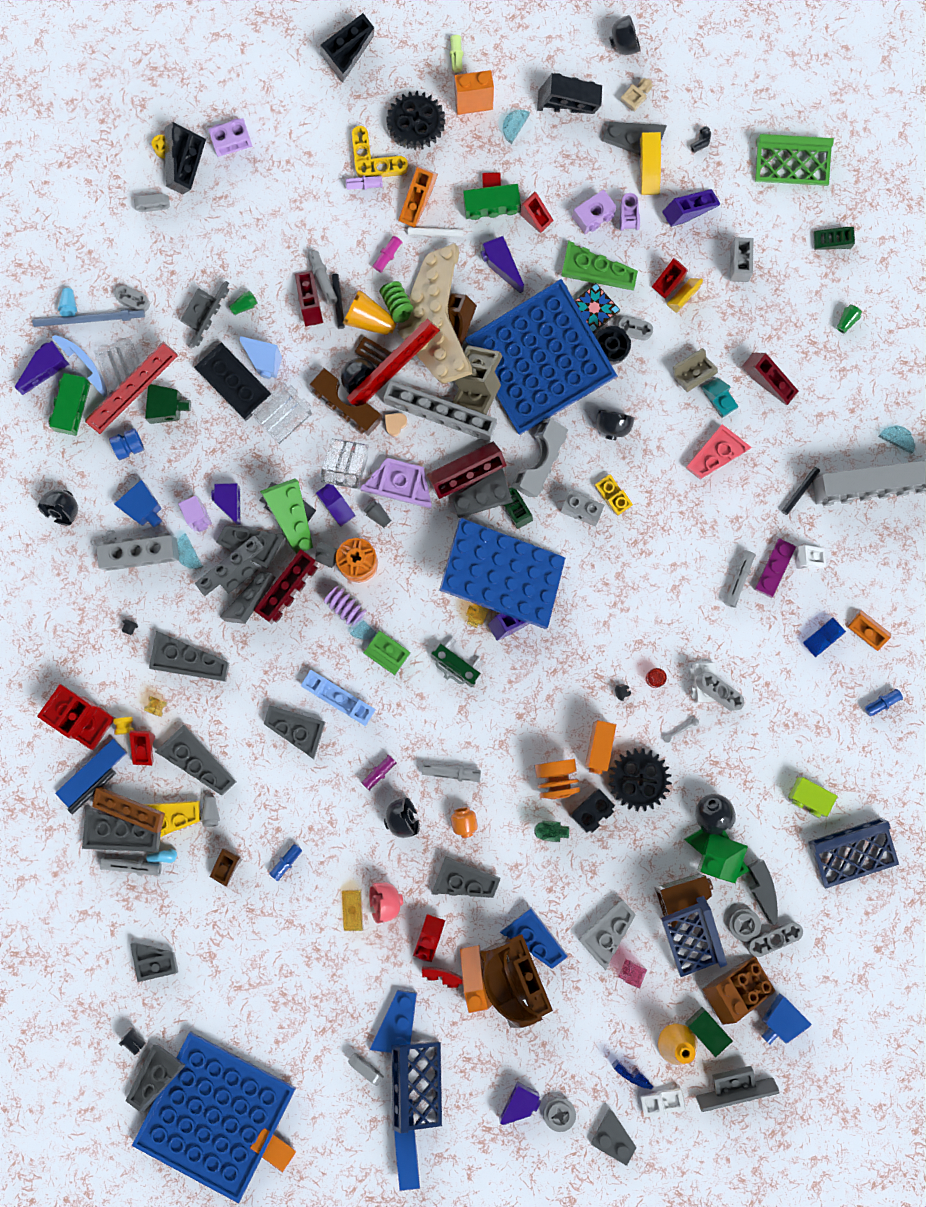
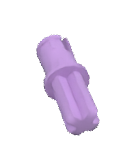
M363 175V177L346 179V188L348 190L383 188L382 176L365 177Z

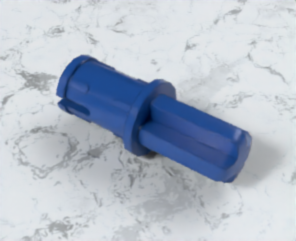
M895 689L885 696H879L878 700L865 706V712L868 716H873L884 709L888 710L889 706L903 700V695L898 689Z
M293 844L287 853L279 858L280 861L269 872V875L276 881H279L289 868H292L293 862L302 853V849L298 845Z

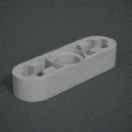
M711 672L701 673L697 676L696 684L698 688L730 711L743 708V696ZM719 686L723 689L722 697L717 692Z
M788 922L749 941L747 945L748 951L756 957H762L800 940L803 936V928L798 923ZM790 927L798 929L795 932L796 936L791 934L784 936L781 931L783 930L784 933H788L791 931ZM773 934L780 936V942L777 945H772L770 942V937ZM766 941L767 945L770 947L767 949V946L764 945L760 947V952L753 950V948L755 947L754 943L756 942L760 945L765 943Z

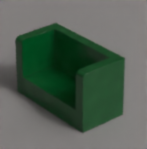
M703 1007L685 1022L715 1058L733 1042Z

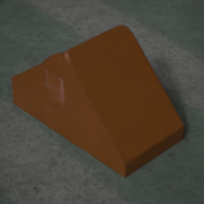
M223 848L209 877L227 886L243 859Z

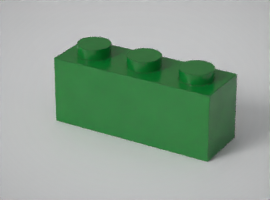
M518 184L463 191L466 219L478 220L481 217L488 216L495 218L503 214L515 215L521 210Z
M64 373L63 378L59 380L58 396L54 398L53 414L49 416V427L55 432L77 436L91 385L87 378Z

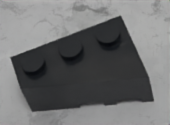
M364 13L320 44V55L342 83L374 37L375 27Z
M551 73L538 90L537 111H543V108H554V112H560V109H571V113L595 114L602 106L603 85L592 81L579 80L576 77L562 76L560 73Z
M171 122L165 127L166 187L183 195L192 188L206 139L175 122Z

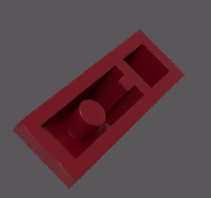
M312 270L296 273L295 279L305 327L324 323Z
M752 353L742 365V368L755 382L785 405H788L799 392L767 353Z

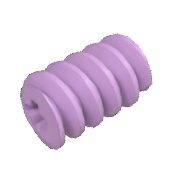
M337 586L325 597L324 603H330L329 608H336L335 614L341 613L340 618L342 620L347 618L346 624H352L351 627H353L362 619L367 610L359 611L361 604L354 606L356 599L354 598L349 601L350 593L343 595L345 589L338 590Z

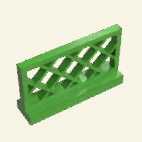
M760 134L756 140L755 182L828 186L831 149L834 138ZM762 149H768L773 156L766 161L761 155ZM782 150H787L791 155L785 162L778 155ZM800 151H805L809 156L804 163L796 156ZM818 152L826 153V160L822 164L815 157ZM774 157L782 164L776 170L768 163ZM792 158L800 165L794 172L787 165ZM810 159L818 166L812 173L805 166ZM764 166L772 173L769 177H760V170ZM782 167L790 173L787 178H781L777 174ZM801 167L808 174L805 179H799L795 174ZM821 169L825 174L824 180H817L813 174Z

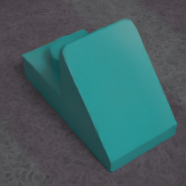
M717 377L702 386L701 389L721 418H723L739 406L729 393L730 385Z

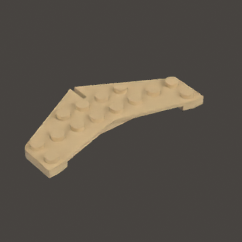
M456 243L426 255L409 296L410 304L413 305V311L409 319L399 323L397 327L399 330L397 332L404 341L427 318L440 329L416 355L442 384L472 374L471 364L465 356L448 315V301L455 264L458 263L459 247Z

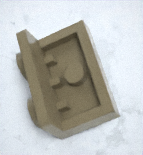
M703 348L673 366L674 379L686 392H689L718 373V368L706 357V350Z

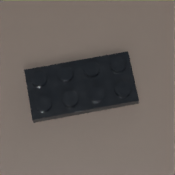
M222 342L194 367L245 421L273 397L270 391Z

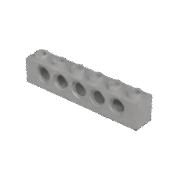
M393 381L389 382L383 397L384 403L388 406L488 442L491 441L497 424L496 418Z

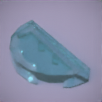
M515 110L505 118L503 133L505 139L510 144L513 143L528 119L529 111Z
M898 425L888 427L878 436L911 454L914 452L915 443L911 436L912 433L905 427Z
M183 534L178 539L179 562L189 569L202 568L203 566L187 534Z

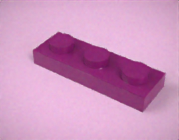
M780 538L777 539L754 590L770 598L774 596L797 546Z

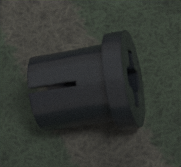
M132 1028L118 1044L125 1046L135 1056L146 1042Z

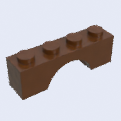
M451 293L448 301L449 320L462 347L477 305L467 295Z
M325 368L309 384L313 396L326 401L325 405L330 410H337L340 413L339 416L348 423L350 421L354 424V429L360 434L365 433L369 436L383 420L382 414L368 403L361 406H349L343 403L338 397L339 380Z

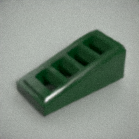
M840 227L813 232L814 250L851 249L855 244L854 227ZM821 236H824V244H821ZM829 236H831L832 243H829Z
M510 487V495L514 494L515 497L512 498L511 503L503 506L515 527L519 529L532 522L533 516L518 491ZM516 501L519 502V503H517V504H515V505H513V506H511V507L509 506V505L515 503ZM522 508V510L518 511L517 513H513L514 511Z

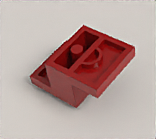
M62 684L58 685L37 715L39 719L67 738L76 739L90 750L96 748L112 725L113 719H116L86 697L77 695Z

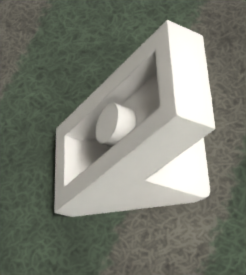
M804 545L799 546V550L795 551L797 569L826 567L824 548Z

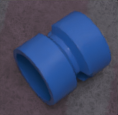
M135 428L125 431L124 436L118 434L109 438L112 449L119 461L129 457L131 452L137 454L145 450Z

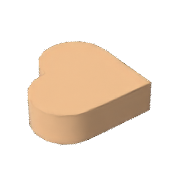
M402 413L385 415L387 433L390 436H398L401 429L407 425V417Z

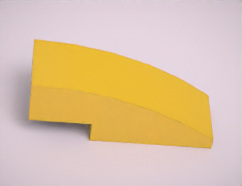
M661 132L642 133L640 138L641 195H659L661 181Z

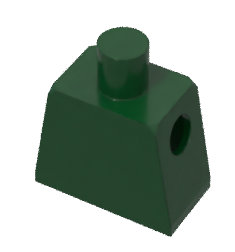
M150 384L147 390L145 419L149 424L180 420V411H191V400H181L182 396L176 389Z

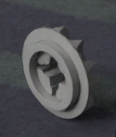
M739 909V911L733 913L729 920V930L740 941L754 940L761 931L760 918L749 909ZM739 919L745 922L749 920L747 925L751 931L745 928L740 930L742 925Z
M554 1098L547 1103L544 1110V1120L550 1129L556 1132H564L574 1125L576 1111L570 1101L564 1098ZM557 1107H559L561 1112H566L563 1115L562 1123L558 1117H554L557 1114Z

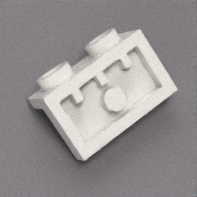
M694 663L689 668V678L693 680L691 697L695 699V703L717 702L700 690L696 684V678L701 673L711 672L717 676L715 663Z

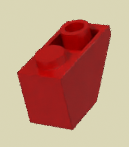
M429 914L426 915L413 954L414 957L432 962L446 920Z

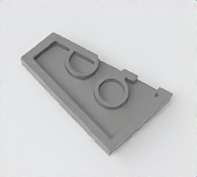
M622 899L578 939L605 970L609 966V962L616 953L623 936H625L636 915Z

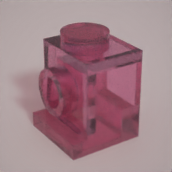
M625 959L618 978L640 989L647 969L640 964Z

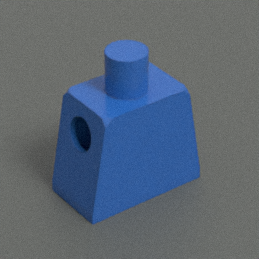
M142 480L114 503L115 506L141 526L149 522L155 528L162 522V519L157 515L162 508L149 487Z
M779 993L762 1018V1021L769 1028L761 1037L769 1045L777 1037L787 1044L812 1024L785 996Z

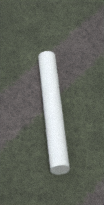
M408 227V235L463 237V230Z

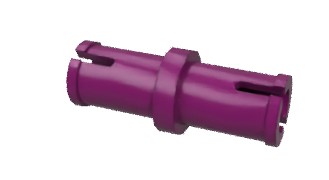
M387 755L377 767L374 766L372 768L373 771L361 783L370 791L381 779L385 778V774L397 764L390 755Z

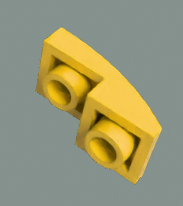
M608 474L594 484L599 494L617 516L633 506L624 490L620 489L611 474Z

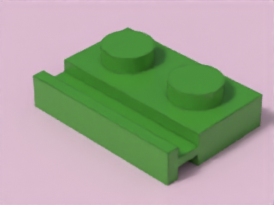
M379 630L363 654L395 676L411 652Z

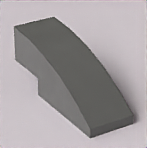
M758 859L747 866L750 870V875L756 883L749 889L768 922L775 925L777 924L778 907L774 883L765 861Z

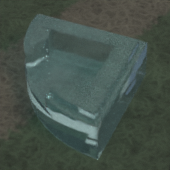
M364 620L350 633L354 638L360 640L371 639L377 634Z

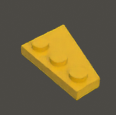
M200 801L144 804L165 813L160 837L201 820Z

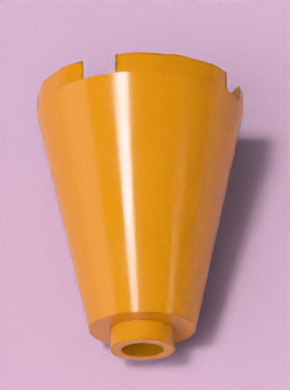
M358 290L343 321V324L383 335L392 334L397 324L386 310L361 290Z
M673 1023L666 1026L661 1031L658 1039V1049L663 1059L673 1065L688 1064L694 1060L698 1048L696 1035L689 1027L682 1024Z

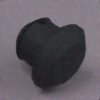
M127 619L122 621L124 623L123 633L132 635L135 628H138V624Z
M616 685L615 693L619 700L624 701L625 697L631 695V690L627 691L629 689L628 685L621 687Z

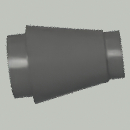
M375 500L364 510L367 517L383 528L392 521L381 504Z

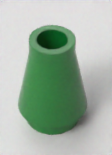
M250 290L248 292L244 291L229 308L236 316L239 313L255 308L258 302Z
M852 304L845 307L836 329L845 334L861 318L862 311Z

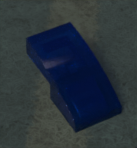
M832 617L803 641V644L814 657H817L846 631Z
M618 1059L611 1064L617 1073L631 1083L649 1090L654 1087L638 1068L630 1073Z

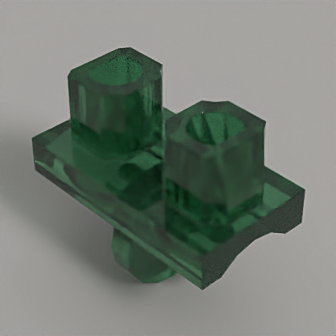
M542 820V822L536 824L534 834L543 841L560 842V838H569V826H562L561 822Z

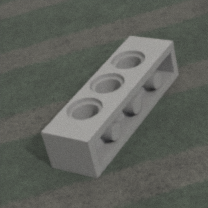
M170 533L159 534V537L154 538L152 536H142L140 540L127 538L122 539V542L115 543V541L103 542V545L97 546L98 567L104 571L179 561L177 538L170 535ZM159 544V551L154 553V547ZM140 547L141 552L136 556L135 550ZM122 550V556L117 558V552Z

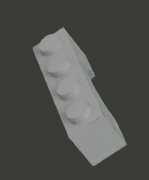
M544 419L540 423L534 436L540 446L539 460L530 469L518 470L511 485L512 488L528 497H538L541 494L543 484L551 473L552 464L559 456L558 451L567 438V428L552 419Z

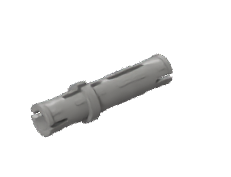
M311 251V253H308V258L313 267L312 272L317 277L326 304H333L338 299L326 273V265L322 263L318 251Z
M744 550L741 562L736 567L737 572L724 602L725 605L736 608L746 578L751 573L750 568L756 556L755 553Z
M423 763L422 775L457 779L459 782L465 780L480 783L481 770L466 769L464 766L458 768Z
M102 857L100 869L136 873L138 876L143 874L160 876L162 864L146 863L144 860L129 861Z

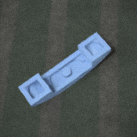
M54 335L52 337L54 341L69 357L74 352L93 373L88 377V380L103 397L107 396L104 379L88 355L73 342Z
M312 670L309 671L301 684V687L364 726L367 725L376 711L373 707Z

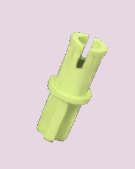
M452 35L450 37L451 51L449 56L451 57L452 71L455 73L462 71V57L464 53L461 48L462 38L460 35Z

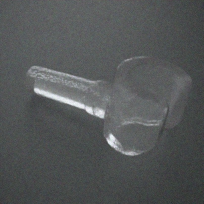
M108 530L105 536L90 542L92 545L105 541L116 542L117 537L108 538L110 534L115 533L114 530Z

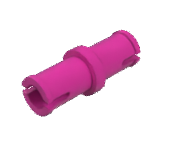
M392 236L387 246L380 251L381 254L372 267L382 273L388 262L393 260L395 252L403 242L398 237Z

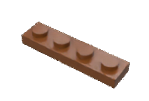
M102 787L96 788L92 807L154 833L161 832L165 816L164 812Z

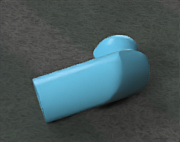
M169 849L168 851L148 853L146 859L148 863H172L176 860L177 852L174 849Z

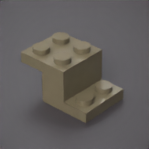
M467 346L464 353L471 364L472 374L454 380L459 390L452 403L486 415L501 386L495 370L502 355L499 351Z

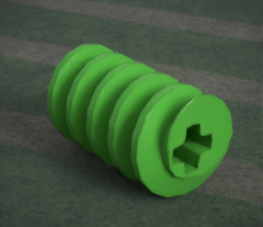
M394 281L383 285L379 292L387 305L393 321L396 323L407 321L413 311V305L410 304L411 302L402 284L399 281Z

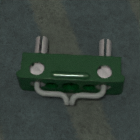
M451 638L446 646L440 643L437 649L431 652L430 656L436 661V667L444 672V678L447 680L453 679L458 684L466 683L468 686L474 687L475 681L481 674L477 670L484 661L478 658L473 666H470L450 651L456 644V640ZM438 663L445 669H447L449 672H451L453 675H455L457 678H459L461 681L456 679L454 676L447 677L446 670L440 667Z

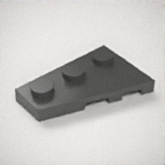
M224 526L216 543L234 552L252 536H256L264 546V549L252 558L251 561L267 569L285 537L284 534Z
M260 572L220 618L225 622L246 624L276 577L272 573Z
M445 857L431 894L494 898L501 878L452 858Z

